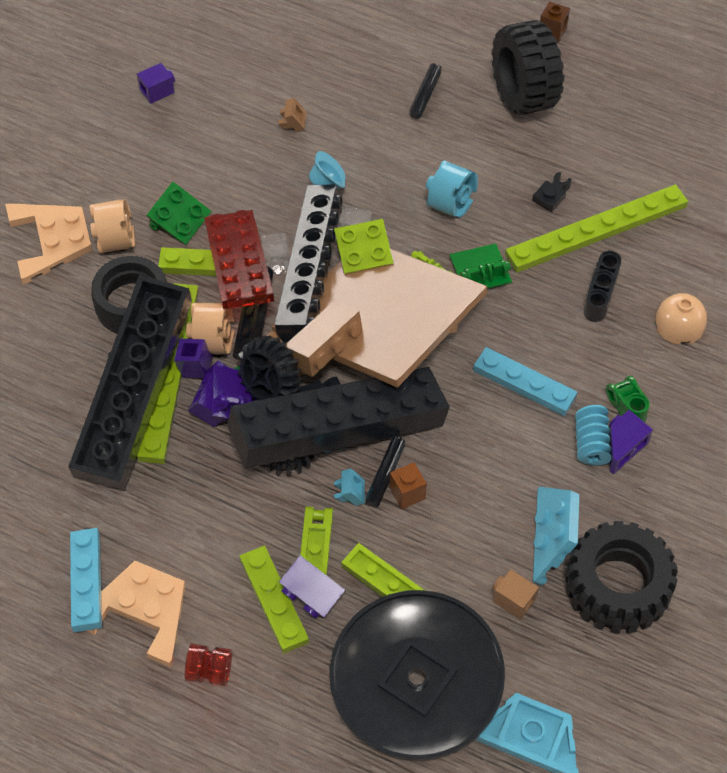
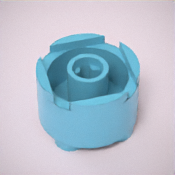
M445 160L442 161L434 176L431 175L427 180L426 189L429 190L427 206L451 216L462 217L473 202L470 196L472 191H477L478 175Z

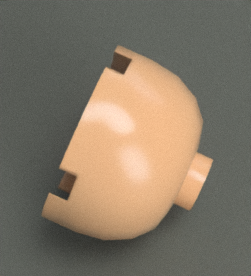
M686 293L671 295L662 301L656 313L657 331L665 340L674 344L681 345V342L690 341L689 344L694 343L702 337L705 331L707 311L702 302L693 295Z

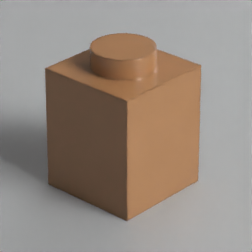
M510 569L505 577L501 575L493 585L492 590L495 591L493 602L521 620L536 601L539 587Z

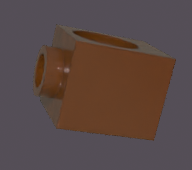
M549 1L541 14L540 22L546 24L551 29L553 37L559 42L568 26L570 8Z

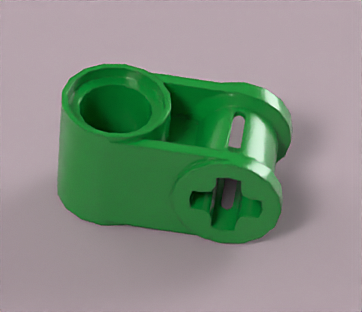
M627 376L624 381L617 384L610 383L606 385L607 397L621 416L630 410L644 423L646 422L650 402L633 376Z

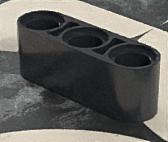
M608 250L599 256L584 307V315L589 321L600 322L606 317L621 266V257L617 252Z

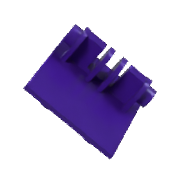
M213 365L212 416L229 419L231 406L258 401L252 400L251 393H245L246 387L244 384H240L242 377L237 374L238 369Z

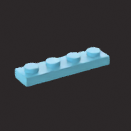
M487 347L473 366L474 372L563 416L566 415L577 397V391Z
M98 528L70 532L71 628L73 632L102 628L100 532Z

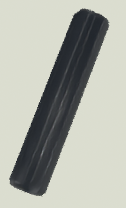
M430 64L410 107L409 115L411 117L419 119L422 116L441 74V66L439 64Z
M395 436L391 439L367 493V505L372 507L380 505L390 482V472L395 470L405 448V440L403 438Z

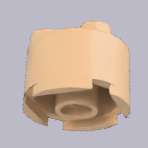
M126 199L90 205L91 216L95 223L90 224L93 238H98L97 247L99 253L129 249L135 246L134 226L130 222L129 217L132 216Z
M192 303V323L187 324V338L204 339L212 355L230 353L234 342V330H231L230 323L234 322L231 304Z

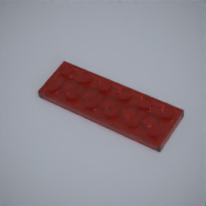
M239 210L235 213L214 214L204 217L223 309L274 302V292L253 210Z

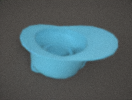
M318 151L315 156V164L308 176L310 181L314 185L336 184L337 190L345 188V172L340 164L329 154Z

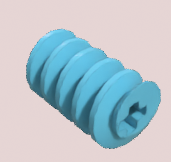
M589 405L581 408L575 414L577 422V458L582 463L591 466L605 465L611 461V455L609 454L611 451V446L609 445L610 436L608 435L610 428L607 426L609 424V418L607 417L608 409L602 405Z

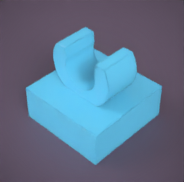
M351 468L341 471V479L336 480L334 485L338 489H342V491L334 494V498L339 502H346L348 500L355 506L364 504L365 480Z

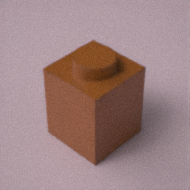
M415 462L390 472L389 489L401 510L426 499L427 483Z

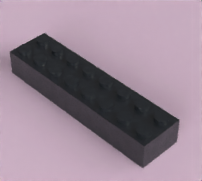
M139 275L68 466L73 477L125 491L192 303L189 288Z
M430 367L415 369L399 387L374 377L231 406L227 426L246 469L442 427L450 406Z

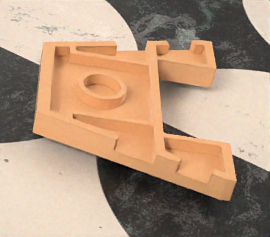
M6 204L10 227L36 222L43 256L17 261L22 284L31 282V278L40 273L44 275L50 272V268L62 262L66 264L92 251L82 207Z
M134 561L101 591L102 622L108 611H112L159 631L147 652V656L149 659L171 667L182 611L185 581ZM98 629L86 630V632L93 635L98 631Z

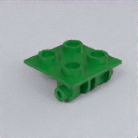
M172 181L146 216L150 218L149 227L156 231L163 228L186 246L211 210Z
M496 243L449 254L457 275L487 286V289L512 283L508 272L511 270L510 263L503 260Z

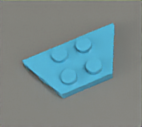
M538 488L534 539V583L544 585L547 581L546 573L551 566L558 568L566 555L578 544V493L563 489Z
M515 693L506 701L505 705L498 708L490 725L476 739L478 742L553 773H579L575 758V740L572 734V716L518 693Z

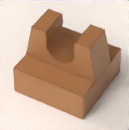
M295 98L286 100V106L280 110V114L284 119L279 120L278 124L283 130L294 128L296 132L304 130L307 111Z

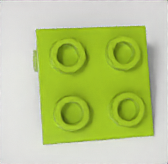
M383 219L334 229L344 274L394 264Z

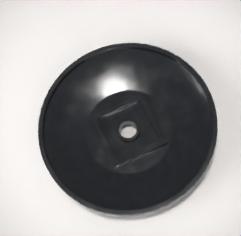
M408 590L381 597L369 603L351 618L334 646L329 678L336 709L345 725L360 741L373 750L389 757L408 761H427L443 758L462 750L474 742L486 730L495 717L502 700L505 684V665L495 634L475 610L446 594L426 590ZM413 672H421L425 675L426 679L422 684L416 685L409 680V676Z

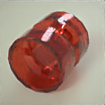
M191 643L186 657L185 680L202 683L205 679H208L209 684L226 686L231 670L232 649L216 647L213 651H210L207 645Z

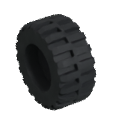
M537 20L503 26L496 33L492 43L491 55L493 60L491 62L497 90L501 94L500 98L506 103V107L518 115L553 108L560 101L564 89V65L561 60V51L557 46L558 42L553 37L551 29L546 24Z
M614 521L613 525L605 522L599 524L597 530L591 528L586 531L584 537L578 539V544L572 550L565 582L568 583L566 590L568 597L573 598L571 604L576 611L582 610L581 617L587 622H590V620L596 622L595 627L601 630L604 627L611 628V633L620 634L621 629H626L627 633H635L639 626L645 630L652 625L653 621H658L670 604L678 580L676 578L678 573L677 564L673 562L675 556L671 549H665L666 542L660 536L658 538L654 537V531L646 527L643 530L638 527L639 524L631 522L630 525H625L623 521ZM609 561L626 562L641 572L647 586L635 593H619L605 586L598 578L595 569Z

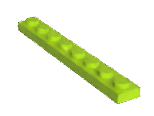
M675 184L507 248L505 256L515 272L518 273L684 209L688 205V200Z
M173 283L189 288L192 303H197L198 285ZM191 305L137 455L138 462L165 464L182 379L174 358L179 340L190 339L187 338L186 328L188 323H192Z

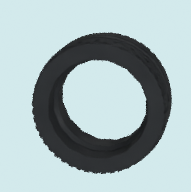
M133 255L121 256L108 261L96 272L91 287L92 301L99 321L111 332L118 333L127 309L117 307L107 301V298L114 290L123 285L136 284L139 275L167 282L161 268L150 259Z

